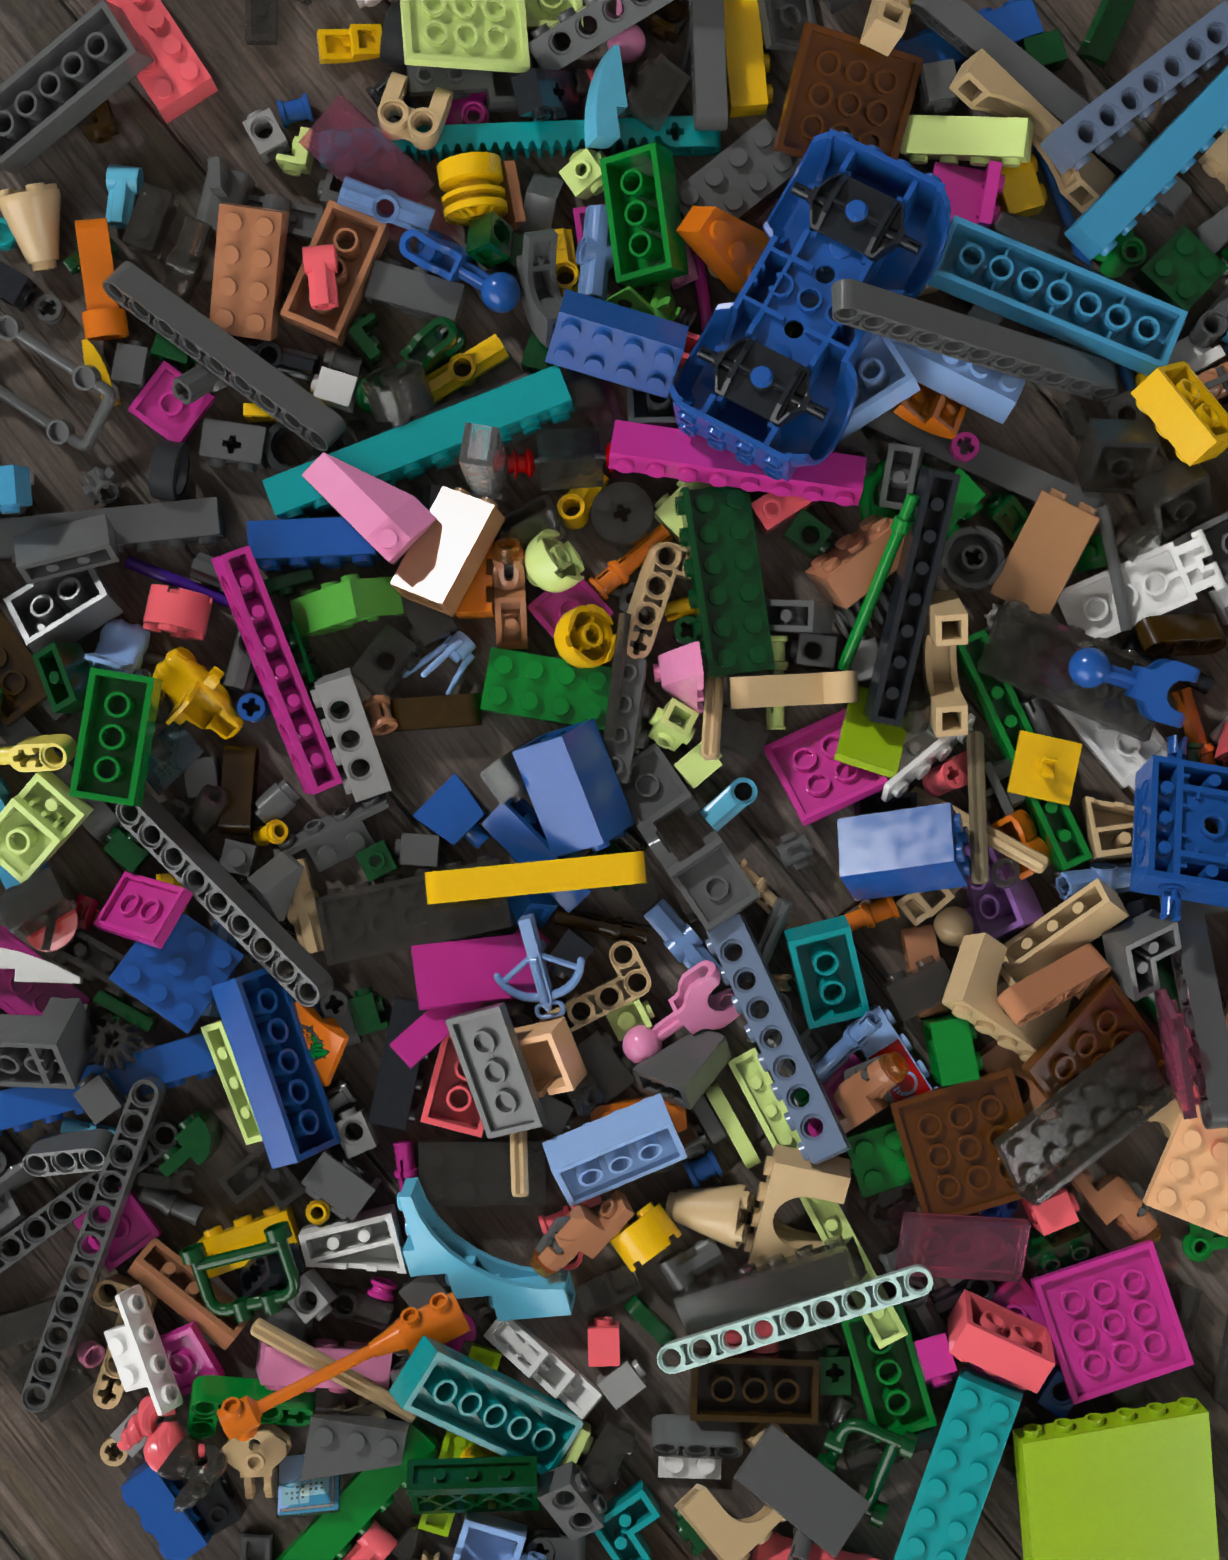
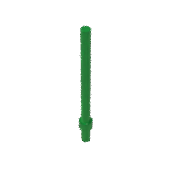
M907 493L899 515H895L890 526L892 533L837 667L840 670H850L903 537L909 534L913 524L911 518L920 498L915 494Z

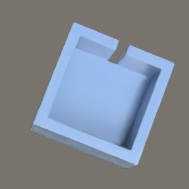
M485 1512L466 1513L452 1560H520L528 1525Z

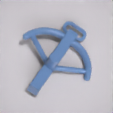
M534 913L523 915L518 920L527 956L505 977H502L500 973H495L494 979L500 988L510 996L525 1002H540L535 1006V1014L539 1019L546 1020L561 1017L565 1014V1005L562 1001L556 999L568 994L579 983L584 972L585 959L579 957L576 964L544 953L547 949V943L539 938ZM545 960L574 969L575 972L565 985L553 990ZM529 963L537 993L517 990L507 982ZM555 1004L561 1007L560 1012L542 1015L539 1011L543 1007L549 1013L552 1005Z

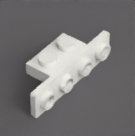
M972 713L968 714V732L974 731L972 727L976 716ZM924 719L906 734L898 772L885 783L881 799L887 803L894 796L896 798L902 796L908 789L909 783L915 778L918 780L922 779L931 769V765L937 760L941 762L946 759L958 742L961 744L965 743L966 735L936 737L931 725Z
M137 1284L115 1295L124 1324L104 1331V1335L125 1392L148 1387L157 1415L162 1416L182 1405L183 1399L142 1286Z

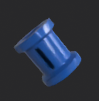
M307 93L302 94L301 98L286 102L277 100L284 129L288 128L291 123L302 120L314 121Z
M248 693L239 699L237 711L244 720L260 723L268 717L270 707L264 697ZM255 700V704L260 706V711H255L252 716V712L247 711L248 705H253Z
M712 1149L707 1150L706 1155L692 1162H683L695 1188L700 1186V1182L716 1174L718 1176L723 1175V1171Z

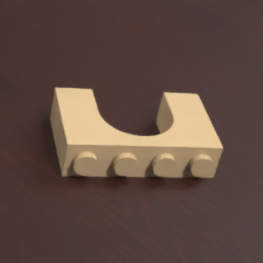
M954 589L933 591L923 632V710L936 737L968 735V704L960 689L956 659L957 645L968 644V612Z
M986 932L965 935L941 1003L951 1009L954 1016L969 1021L975 1025V1029L978 1032L990 1035L997 1040L999 1046L1014 1051L1020 1055L1019 1058L1022 1061L1026 1062L1065 1020L1072 997L1018 1027L1005 1014L997 1002V980L1008 948Z
M775 1144L773 1155L766 1156L763 1175H767L766 1182L760 1181L757 1201H760L759 1208L753 1207L750 1226L754 1228L752 1233L747 1234V1241L744 1244V1251L749 1252L748 1265L823 1280L829 1253L819 1234L787 1226L778 1218L776 1211L783 1203L798 1197H810L844 1204L851 1180V1159L835 1156L815 1165L811 1163V1160L805 1161L799 1149Z
M759 1423L743 1440L752 1450L769 1424L774 1425L786 1436L787 1434L778 1423ZM698 1483L674 1505L718 1560H748L750 1557L749 1552L757 1544L765 1543L772 1536V1529L780 1521H787L767 1504L751 1517L743 1519L732 1518L709 1490Z

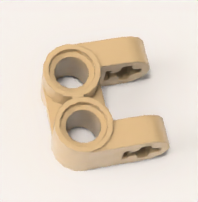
M392 72L377 112L381 133L390 140L404 139L410 141L414 147L420 150L432 149L440 140L451 108L453 91L437 87L429 108L421 107L414 109L408 107L404 102L409 82L408 76ZM390 116L401 117V120L395 123L387 121ZM426 125L431 127V130L422 133L417 131V128Z

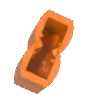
M1019 809L991 824L997 830L1049 858L1047 866L1052 864L1051 852L1046 843L1037 836L1035 823L1025 810ZM1007 856L1011 870L1021 880L1036 873Z

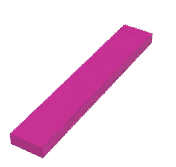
M520 928L514 934H520ZM538 929L540 940H544L548 946L550 941ZM484 1003L428 1009L392 1041L389 1046L411 1069L450 1034L445 1022L447 1018L476 1010Z

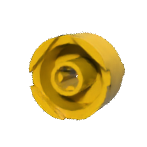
M649 1202L635 1213L639 1219L631 1225L627 1222L609 1241L631 1272L637 1269L634 1264L635 1262L639 1261L641 1265H644L671 1244L669 1237L672 1234L676 1238L682 1235L660 1203L654 1206L652 1202Z

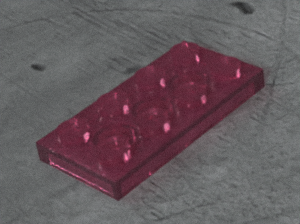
M341 93L299 141L307 151L342 183L345 176H348L382 190H392L399 196L417 203L435 184V181ZM382 199L378 201L379 209L383 213L389 214L394 211V204L390 200ZM387 223L393 230L397 227V225Z

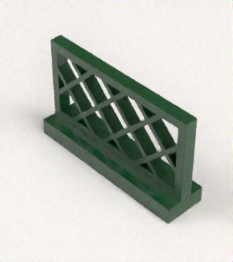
M537 1456L408 1460L406 1492L407 1496H410L413 1514L540 1511V1501L537 1498L539 1488Z

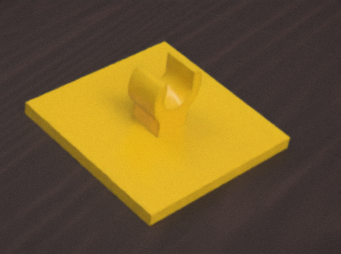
M1020 730L1007 792L1069 806L1082 744Z

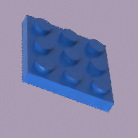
M182 913L162 949L136 941L108 979L188 1034L214 998L210 986L227 981L244 955L188 915Z

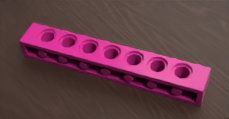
M250 546L240 547L211 558L303 792L315 795L343 783Z

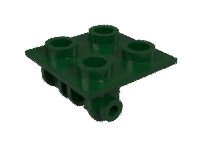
M291 621L283 629L305 688L307 686L311 688L314 686L315 679L322 676L317 663L309 664L316 659L315 657L307 658L306 654L313 652L312 648L304 649L310 646L308 637H300L295 621Z

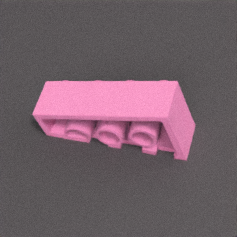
M323 1337L314 1339L313 1343L307 1342L306 1339L304 1340V1343L336 1361L369 1345L368 1342L347 1340L344 1342V1346H338V1341ZM259 1340L256 1371L260 1384L265 1385L266 1389L278 1391L315 1372V1370ZM392 1353L376 1358L374 1356L351 1369L388 1389ZM329 1379L305 1391L314 1392L316 1388H329V1391L333 1393H347L348 1389Z

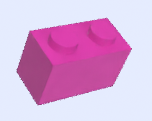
M946 1333L914 1341L925 1384H931L933 1389L951 1384L952 1378L958 1370L953 1355L949 1353Z

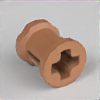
M383 694L372 696L363 702L364 711L368 712L371 721V732L376 736L389 734L398 727L397 720L392 718L389 708L391 704L390 698Z

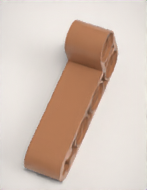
M1087 943L1013 984L1000 994L997 1002L1019 1027L1073 996H1076L1079 1001H1083L1105 976H1108L1112 967L1091 943Z

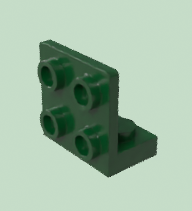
M1077 1212L1079 1222L1046 1236H1043L1033 1226L1018 1232L1020 1242L1032 1261L1037 1277L1097 1257L1090 1232Z

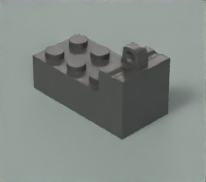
M51 997L42 1015L0 1014V1086L76 1089L99 1043L89 1021L91 1016L89 1005L82 1004L80 998L63 999Z

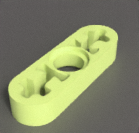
M718 1082L709 1086L705 1093L746 1168L750 1169L761 1163L758 1154Z

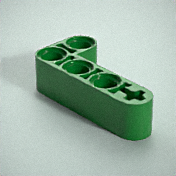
M216 1375L199 1376L194 1379L192 1384L187 1433L196 1439H207L213 1436L216 1431L217 1420H219L217 1410L221 1408L222 1403L229 1397L240 1399L248 1395L258 1401L276 1391L266 1389L265 1385L260 1384L259 1379ZM316 1391L303 1392L262 1413L261 1424L310 1425L311 1416L316 1408Z

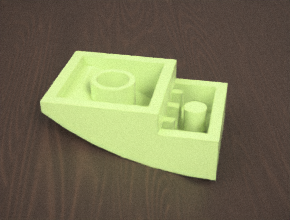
M51 771L36 772L21 792L13 797L0 812V865L22 885L26 884L56 853L94 810L82 798L69 796L70 788Z

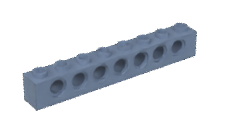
M1223 1L1054 130L1039 144L1062 175L1072 167L1076 172L1091 160L1089 154L1094 150L1098 155L1113 143L1111 139L1113 135L1117 134L1119 138L1125 135L1135 126L1132 122L1135 118L1138 117L1140 121H1143L1157 109L1154 106L1157 101H1160L1162 105L1178 93L1175 88L1179 84L1183 88L1187 87L1199 77L1196 71L1202 68L1206 72L1220 60L1217 56L1218 54L1223 52L1225 56L1228 55L1227 1Z
M741 914L731 917L711 932H707L709 939L705 940L706 946L712 957L717 956L722 965L719 971L726 986L730 984L735 995L731 997L732 1003L738 1014L743 1013L748 1022L744 1026L746 1034L752 1043L757 1042L761 1053L757 1055L763 1070L765 1072L770 1071L774 1079V1083L771 1084L772 1091L778 1101L783 1100L788 1112L784 1113V1116L791 1131L797 1130L801 1142L798 1143V1147L804 1160H811L812 1164L818 1165L852 1148L745 917ZM734 946H741L742 956L740 959L730 961V949ZM747 974H754L756 979L755 985L749 990H744L741 984L743 977ZM766 1002L769 1006L767 1016L757 1019L754 1012L756 1006L759 1003ZM774 1031H780L782 1034L781 1044L776 1048H771L768 1045L769 1035ZM787 1060H793L796 1065L795 1073L790 1077H784L781 1073V1066ZM801 1089H806L809 1093V1102L803 1107H798L794 1101L795 1094ZM813 1119H820L823 1123V1131L817 1137H812L808 1132V1125Z

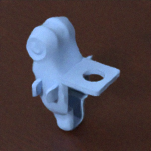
M112 619L102 628L100 641L95 652L84 653V659L87 660L89 668L151 677V672L140 669L143 663V656L149 646L151 632L144 630L140 624H131L123 619Z

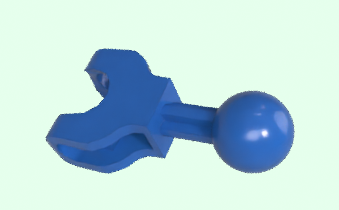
M410 229L401 236L399 249L404 257L450 282L464 280L481 291L482 301L491 311L506 313L514 309L519 303L521 288L518 281L512 275L505 272H496L490 275L470 263L472 257L466 253V250L457 241L437 230H429L426 233L422 230ZM414 237L419 239L417 243L418 253H414L410 247V241Z
M1093 647L1082 648L1075 652L1068 666L1070 677L1077 685L1084 688H1094L1105 682L1124 688V696L1130 697L1136 702L1137 709L1144 718L1182 728L1185 715L1170 707L1167 701L1168 690L1172 684L1178 681L1197 682L1201 672L1199 668L1164 658L1156 660L1146 667L1133 665L1132 670L1110 664L1105 653Z

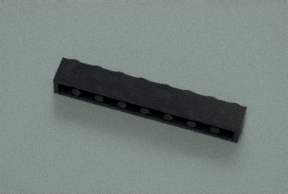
M921 466L915 495L920 498L911 518L913 524L909 534L905 535L864 708L863 714L869 721L901 727L961 475Z

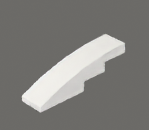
M0 947V969H15V982L83 984L82 977L54 963L23 952Z
M496 1319L483 1335L528 1378H533L555 1399L559 1398L582 1420L586 1419L604 1396L603 1392L582 1373L517 1320L498 1321Z

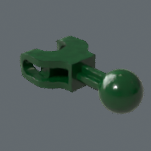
M446 317L433 319L418 331L410 343L399 352L404 358L403 361L383 377L370 375L358 383L355 390V400L359 408L369 415L386 413L394 403L395 391L415 374L420 378L426 377L447 364L454 355L461 353L465 349L467 344L465 333Z

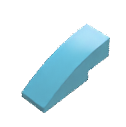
M613 45L601 58L588 90L584 119L585 148L609 149L621 137L618 116L628 107L619 45Z

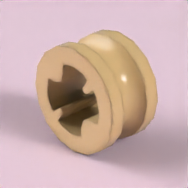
M108 1437L100 1448V1456L105 1464L116 1467L124 1463L129 1454L123 1451V1454L120 1453L117 1457L112 1456L113 1451L108 1449V1446L111 1448L116 1442L111 1437Z

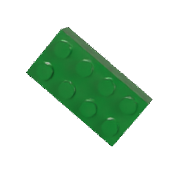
M653 142L600 159L616 283L637 289L688 275L685 242L676 232L682 220L672 150Z
M491 647L480 709L484 712L566 726L594 718L598 730L604 732L615 668L606 666L577 668L559 658Z
M90 667L69 796L142 807L163 680Z
M900 1303L894 1305V1308L908 1335L882 1349H879L862 1316L842 1321L840 1325L868 1422L904 1435L906 1430L913 1433L937 1426L904 1307ZM874 1438L876 1443L881 1442L880 1440Z

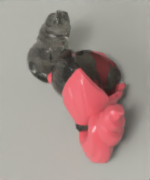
M149 1394L140 1401L137 1414L131 1416L127 1427L123 1429L121 1441L117 1443V1447L123 1451L130 1450L144 1436L147 1437L143 1452L149 1467L161 1477L171 1481L186 1478L189 1480L180 1490L173 1504L175 1513H183L185 1508H192L197 1503L198 1498L206 1496L211 1489L212 1483L218 1480L226 1471L228 1458L222 1448L214 1444H199L187 1436L183 1427L177 1421L175 1409L162 1415L164 1417L163 1421L156 1425V1420L160 1416L157 1415ZM207 1457V1463L198 1466L200 1458Z

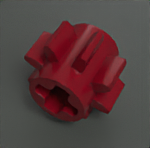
M78 894L76 901L69 899L67 901L74 906L78 915L77 928L89 932L92 924H94L101 912L98 910L101 902Z

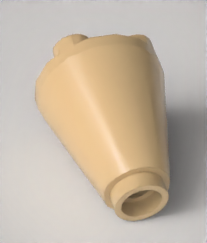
M44 182L25 185L26 189L15 190V188L0 190V211L27 264L32 266L33 272L58 268L56 260H59L61 194L57 184H44Z
M743 1184L681 1189L677 1192L669 1193L666 1212L673 1218L674 1222L726 1246L738 1249L741 1243L746 1244L747 1234L750 1233V1225H746L748 1212H752L755 1206V1194L749 1191L748 1185Z

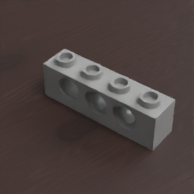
M350 668L316 678L314 681L315 689L310 690L316 709L323 708L326 718L320 721L326 738L332 736L336 747L331 748V752L336 766L343 765L346 776L341 777L346 794L353 793L355 802H359L391 791V786ZM336 701H344L348 704V708L343 713H334L331 710L332 704ZM347 730H354L358 733V737L353 742H345L341 739V736ZM357 759H364L368 762L367 767L361 771L354 770L351 765Z

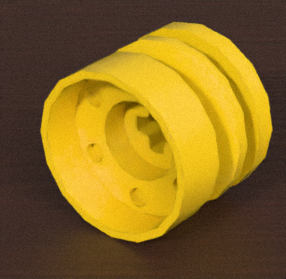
M468 152L448 157L438 163L436 167L440 190L446 192L441 198L442 205L445 207L443 210L445 222L451 225L469 226L470 221L491 211L501 218L508 213L507 201L504 200L506 198L505 188L499 186L504 181L500 156L490 152Z

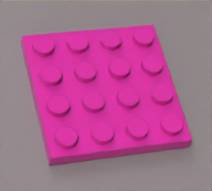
M1149 1239L1030 1279L1046 1329L1052 1338L1053 1350L1072 1404L1075 1405L1194 1365L1152 1240Z

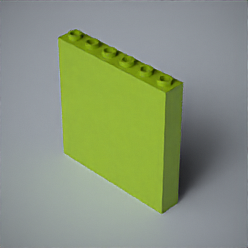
M1182 1397L1176 1402L1164 1404L1153 1402L1141 1408H1119L1115 1412L1106 1414L1089 1413L1082 1418L1056 1419L1053 1423L1041 1425L1030 1423L1024 1425L1023 1428L1012 1429L1024 1560H1219L1209 1411L1196 1398Z

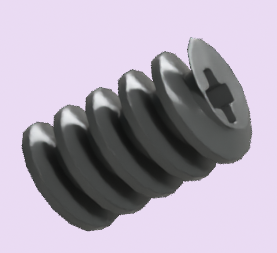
M886 581L867 625L869 630L873 629L872 619H876L881 625L884 624V614H887L892 589ZM866 594L848 609L836 605V611L833 607L832 622L837 631L847 640Z

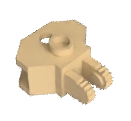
M261 1424L257 1434L248 1441L242 1442L236 1438L227 1440V1443L223 1446V1460L240 1472V1478H244L246 1499H254L256 1492L254 1477H264L265 1497H274V1472L277 1465L288 1455L292 1447L291 1434L278 1425Z

